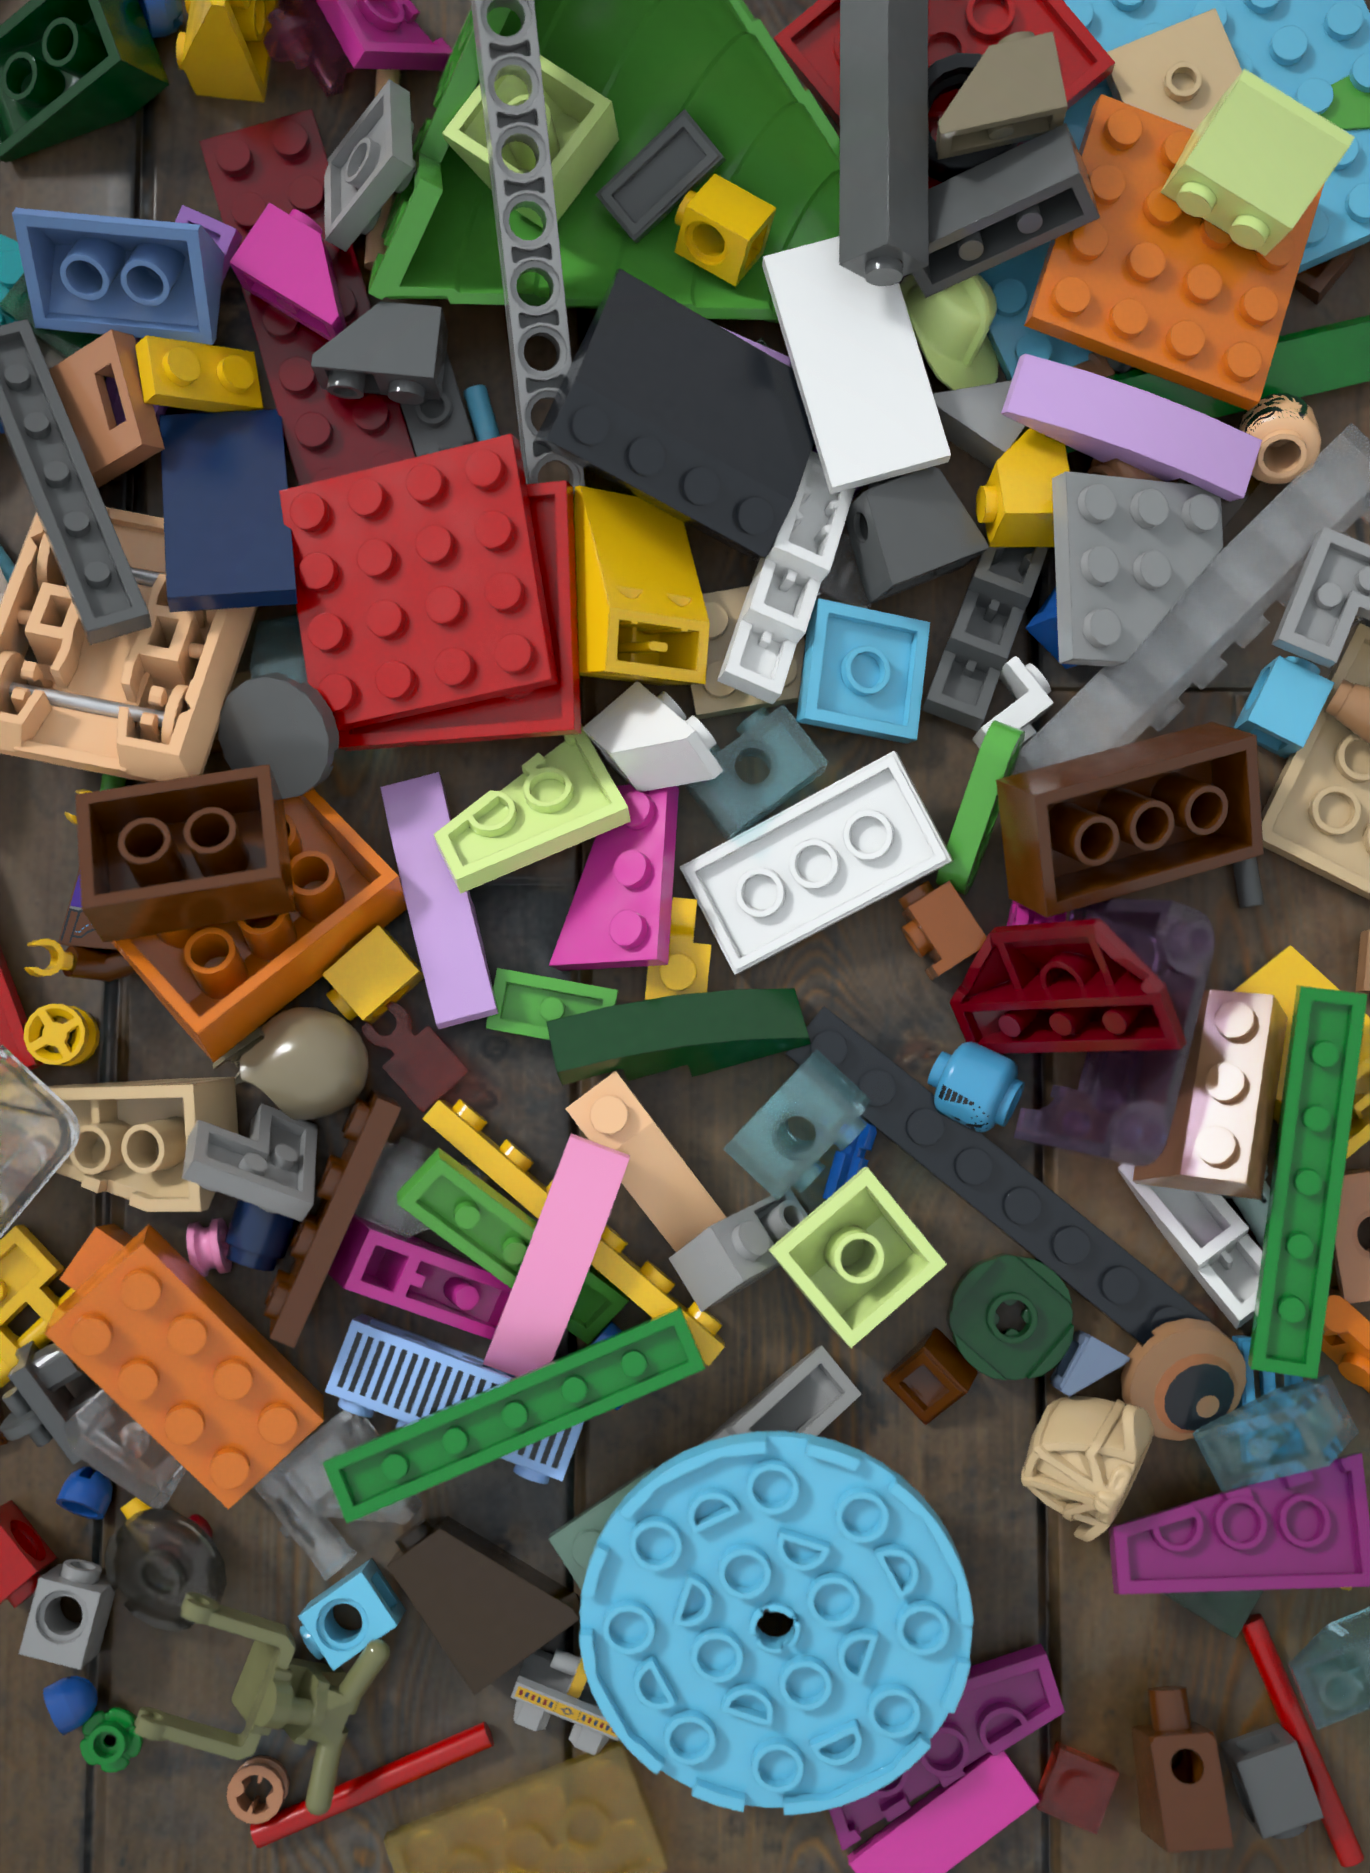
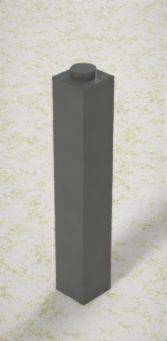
M840 0L839 265L865 278L869 284L875 286L897 284L904 276L929 266L928 0Z

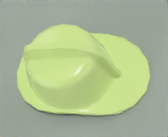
M910 274L904 277L900 283V288L914 334L935 376L950 390L995 383L998 378V359L987 336L997 312L996 296L991 286L982 276L977 274L925 298L913 275Z

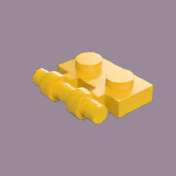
M24 1224L14 1226L0 1240V1388H3L10 1381L8 1377L9 1372L19 1361L15 1356L17 1349L34 1341L41 1350L51 1341L44 1334L54 1310L75 1292L74 1289L70 1288L60 1298L48 1287L65 1268ZM29 1304L40 1318L19 1337L7 1325Z

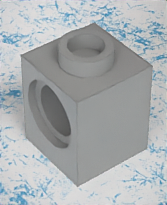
M78 1559L65 1560L63 1564L59 1563L40 1576L19 1654L81 1670L100 1652L119 1578L101 1574L102 1567L98 1564ZM62 1596H69L79 1603L83 1614L81 1622L70 1621L64 1616L60 1607Z

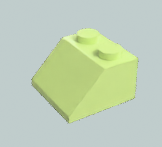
M540 55L558 222L617 144L619 135L612 101ZM504 75L495 81L496 95L507 105L517 106L528 100L529 92L527 86L519 77ZM479 83L442 132V135L452 149L492 190ZM514 141L502 148V158L508 169L515 173L524 174L535 168L536 159L534 152L525 143ZM526 207L515 209L543 228L541 218L536 211Z
M1244 69L1194 130L1161 193L1174 200L1185 213L1194 217H1201L1228 233L1231 239L1239 246L1256 250L1266 256L1294 228L1349 149L1354 136Z
M867 1167L861 1169L768 1249L801 1293L831 1329L850 1348L857 1344L947 1265Z

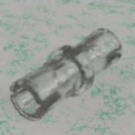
M283 1460L253 1487L282 1523V1526L278 1529L285 1539L290 1536L293 1537L322 1574L321 1577L325 1581L337 1573L357 1554L355 1549L350 1547L322 1511L326 1504L319 1496L315 1499L310 1496Z

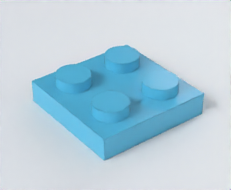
M820 598L817 599L806 632L796 722L906 744L916 741L918 737L930 622Z

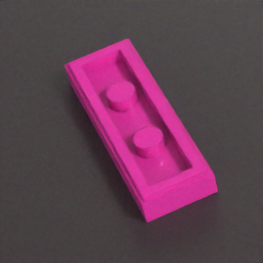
M1005 1750L996 1756L989 1752L963 1768L964 1776L945 1788L942 1785L937 1787L913 1805L911 1809L900 1815L847 1856L848 1862L855 1873H946L1040 1800Z

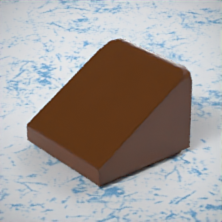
M935 1328L884 1376L883 1381L927 1425L968 1393L977 1376V1369L962 1357L956 1346L939 1329Z

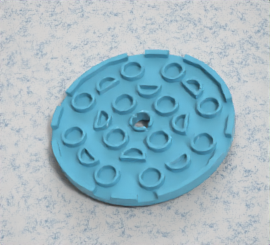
M757 1431L735 1434L705 1442L661 1464L644 1477L623 1498L610 1515L589 1559L581 1592L579 1644L583 1666L591 1692L601 1713L616 1736L638 1760L656 1775L661 1770L671 1778L692 1788L691 1796L716 1806L743 1812L744 1805L784 1808V1815L819 1812L864 1798L888 1785L909 1770L930 1749V1739L941 1727L949 1712L954 1714L964 1691L971 1665L969 1657L972 1642L973 1612L968 1583L957 1549L937 1513L913 1486L881 1461L856 1448L811 1434L786 1431ZM768 1609L769 1612H780L789 1618L793 1617L794 1625L785 1635L776 1637L763 1633L758 1627L757 1622L763 1616V1611Z

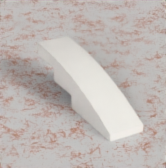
M811 451L794 503L767 557L760 558L717 680L772 705L782 694L796 645L806 633L821 582L831 570L855 488L830 494L820 458L816 452Z

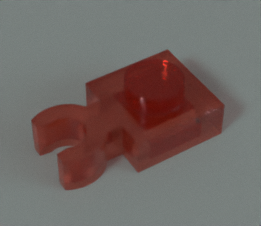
M390 1001L386 1007L396 1018L397 1025L395 1030L389 1035H381L377 1028L367 1022L362 1026V1031L369 1042L379 1047L390 1048L395 1054L382 1068L420 1111L426 1113L471 1071L431 1026L425 1027L415 1036L411 1031L412 1021L407 1010L400 1004Z

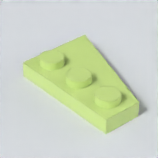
M582 724L581 734L564 735L565 741L544 757L538 752L522 765L523 774L501 791H488L434 833L437 847L460 894L631 822L628 806L591 740L582 729Z

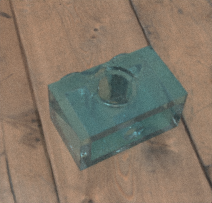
M784 704L772 713H769L765 707L757 710L737 727L736 730L741 735L722 750L717 743L710 749V752L724 770L715 779L685 784L686 789L726 841L750 829L825 772L828 761ZM751 756L760 758L768 766V777L757 784H749L742 781L735 771V766L741 759Z
M816 1049L741 1127L723 1150L777 1201L792 1186L801 1194L826 1167L818 1159L833 1144L843 1151L867 1126V1123L860 1116L871 1099ZM800 1116L809 1120L815 1128L816 1138L806 1141L795 1137L789 1129L788 1118Z

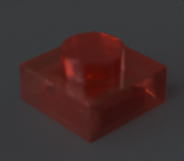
M1056 1741L1036 1792L1040 1801L1035 1806L1039 1811L1097 1835L1120 1773L1114 1765Z

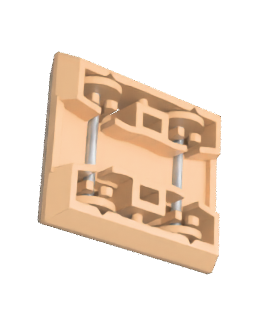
M106 507L148 609L152 627L90 645L36 512L0 603V753L147 783L203 775L220 723L221 710L230 693L257 607L170 612L166 590L164 518ZM29 645L33 650L37 662L26 661L24 659ZM158 726L162 727L161 733L158 729Z

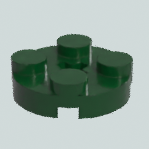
M1005 1253L977 1262L960 1277L951 1293L946 1321L951 1331L954 1345L962 1357L979 1372L999 1380L1031 1379L1049 1372L1067 1353L1073 1340L1074 1332L1072 1300L1069 1290L1061 1278L1048 1266L1029 1257ZM1017 1300L1025 1306L1020 1316L1026 1322V1325L1020 1332L1010 1327L1004 1333H1001L996 1327L1000 1320L999 1315L996 1313L997 1308L1002 1303L1012 1306Z

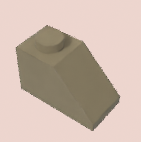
M1029 31L1016 32L1004 37L998 44L988 47L938 121L936 138L938 160L1031 140L1063 125L1068 105L1053 32L1035 35Z

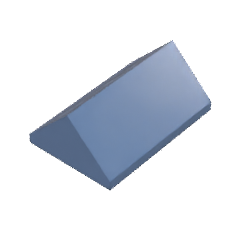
M15 208L12 216L35 328L105 334L112 329L134 335L136 338H144L148 335L201 344H214L217 336L224 253L202 225Z

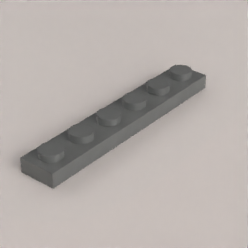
M28 319L1 325L0 422L88 642L92 645L152 627L144 599Z

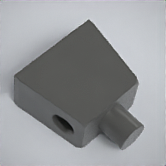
M935 466L905 476L900 475L867 484L869 489L850 504L845 521L869 604L964 568L989 548L986 539L941 470Z

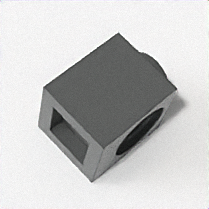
M1278 1722L1219 1743L1245 1817L1263 1839L1269 1837L1275 1839L1295 1837L1307 1829L1308 1823L1324 1818L1297 1741Z

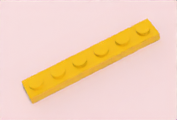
M459 1099L454 1106L446 1100H438L422 1119L539 1219L552 1181L546 1187L528 1171L534 1164V1161L511 1141L506 1139L499 1146L481 1130L488 1122L462 1099ZM606 1224L591 1265L652 1318L681 1306L702 1359L709 1366L725 1347L724 1340L716 1334L723 1326L721 1322L709 1311L701 1312L695 1301L687 1309L669 1293L676 1284L648 1260L641 1268L622 1252L628 1245L627 1241Z

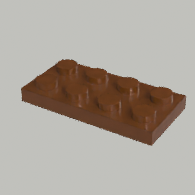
M371 1089L366 1101L358 1098L352 1104L341 1129L344 1132L343 1137L349 1139L341 1158L332 1154L328 1157L315 1188L318 1189L317 1197L322 1198L315 1215L308 1213L303 1222L299 1221L290 1242V1247H293L290 1256L295 1258L289 1273L278 1269L265 1297L264 1304L266 1308L263 1316L270 1318V1339L293 1348L295 1347L400 1113L401 1106L393 1097Z

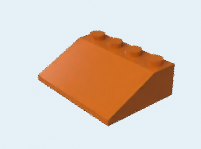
M315 789L301 796L283 799L295 912L111 941L173 1018L213 1063L319 980L328 968L377 925L384 928L407 910L399 875Z

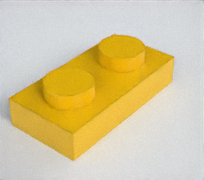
M148 335L135 345L145 404L208 412L263 409L255 353L253 351Z

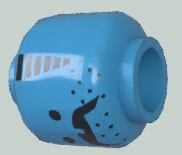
M971 1041L962 1043L952 1055L942 1051L936 1059L928 1078V1085L936 1088L934 1105L937 1112L977 1132L989 1131L996 1124L1005 1127L1011 1119L1025 1087V1082L1018 1079V1066L1015 1061Z

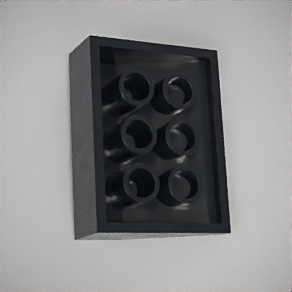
M620 268L617 269L534 440L746 556L759 558L767 557L794 503L814 444V438L793 368Z

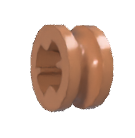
M259 1755L249 1758L239 1767L227 1789L229 1809L236 1818L245 1823L260 1824L269 1821L277 1814L289 1793L290 1785L287 1770L281 1762L271 1756ZM252 1775H258V1784L261 1783L263 1778H266L272 1785V1789L267 1795L266 1803L264 1804L259 1803V1795L252 1801L245 1794Z

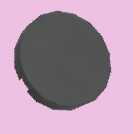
M275 672L246 680L228 694L221 710L218 738L225 761L232 770L269 764L283 799L301 796L313 790L329 777L334 765L331 766L334 752L339 749V732L333 711L318 690L306 682L300 684L294 679L287 678L291 675Z

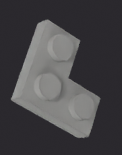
M1324 526L1316 533L1271 645L1330 668L1338 661L1355 616L1358 615L1370 620V545Z
M262 1103L251 1119L249 1138L198 1119L187 1139L182 1179L196 1183L206 1190L221 1192L257 1205L267 1212L279 1213L303 1222L314 1204L318 1125L306 1120L296 1121L288 1117L283 1111Z

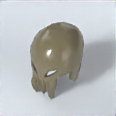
M295 1007L281 1011L268 1022L254 1030L213 1064V1069H216L228 1061L235 1063L236 1067L240 1068L235 1076V1085L245 1081L247 1084L257 1087L288 1117L296 1121L334 1115L351 1106L364 1090L369 1073L368 1051L360 1034L342 1017L318 1007Z

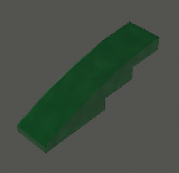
M795 988L734 989L673 995L608 1006L546 1022L556 1072L562 1085L623 1069L627 1080L631 1081L684 1065H688L692 1077L811 1044Z

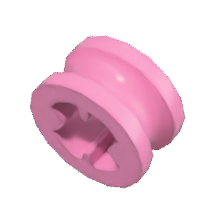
M223 1218L212 1219L208 1227H202L200 1222L188 1224L186 1244L189 1262L203 1277L208 1276L209 1270L212 1268L217 1269L220 1274L231 1272L232 1261L226 1258L230 1244L225 1242L228 1228Z

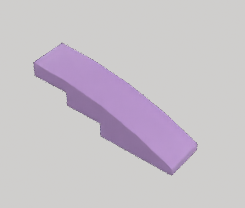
M1029 354L1019 357L1001 412L1002 415L1103 463L1117 458L1165 482L1181 478L1229 502L1244 498L1262 440L1215 418L1153 393L1082 369Z
M437 772L380 787L405 902L438 1029L499 1014L477 914L470 892L468 890L460 894L434 837V833L452 820L440 773Z

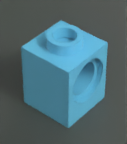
M1279 655L1261 670L1234 727L1235 729L1257 735L1258 746L1286 759L1304 747L1335 682L1320 676V669L1303 658L1295 656L1284 658Z
M371 1558L307 1604L298 1616L303 1624L300 1627V1634L312 1655L319 1660L325 1657L334 1671L364 1650L370 1641L381 1638L395 1628L406 1612V1609ZM349 1604L355 1607L361 1614L362 1627L356 1630L342 1628L334 1618V1606Z

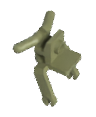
M187 1592L181 1606L182 1617L198 1624L208 1625L254 1640L232 1695L233 1705L246 1720L245 1729L242 1733L236 1734L168 1714L156 1708L141 1707L134 1723L136 1725L134 1732L149 1740H169L237 1761L254 1755L261 1735L269 1736L271 1729H284L295 1744L307 1745L308 1739L315 1741L317 1746L306 1796V1808L311 1814L316 1816L325 1814L332 1804L341 1752L349 1733L348 1728L345 1727L349 1715L356 1714L363 1695L389 1659V1645L384 1640L374 1639L366 1645L347 1674L341 1667L333 1671L331 1666L326 1663L292 1658L296 1650L295 1641L286 1625L220 1605L208 1596Z

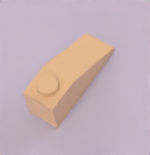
M614 1071L565 1108L588 1140L630 1155L621 1183L675 1252L679 1251L709 1226L727 1218L617 1071Z

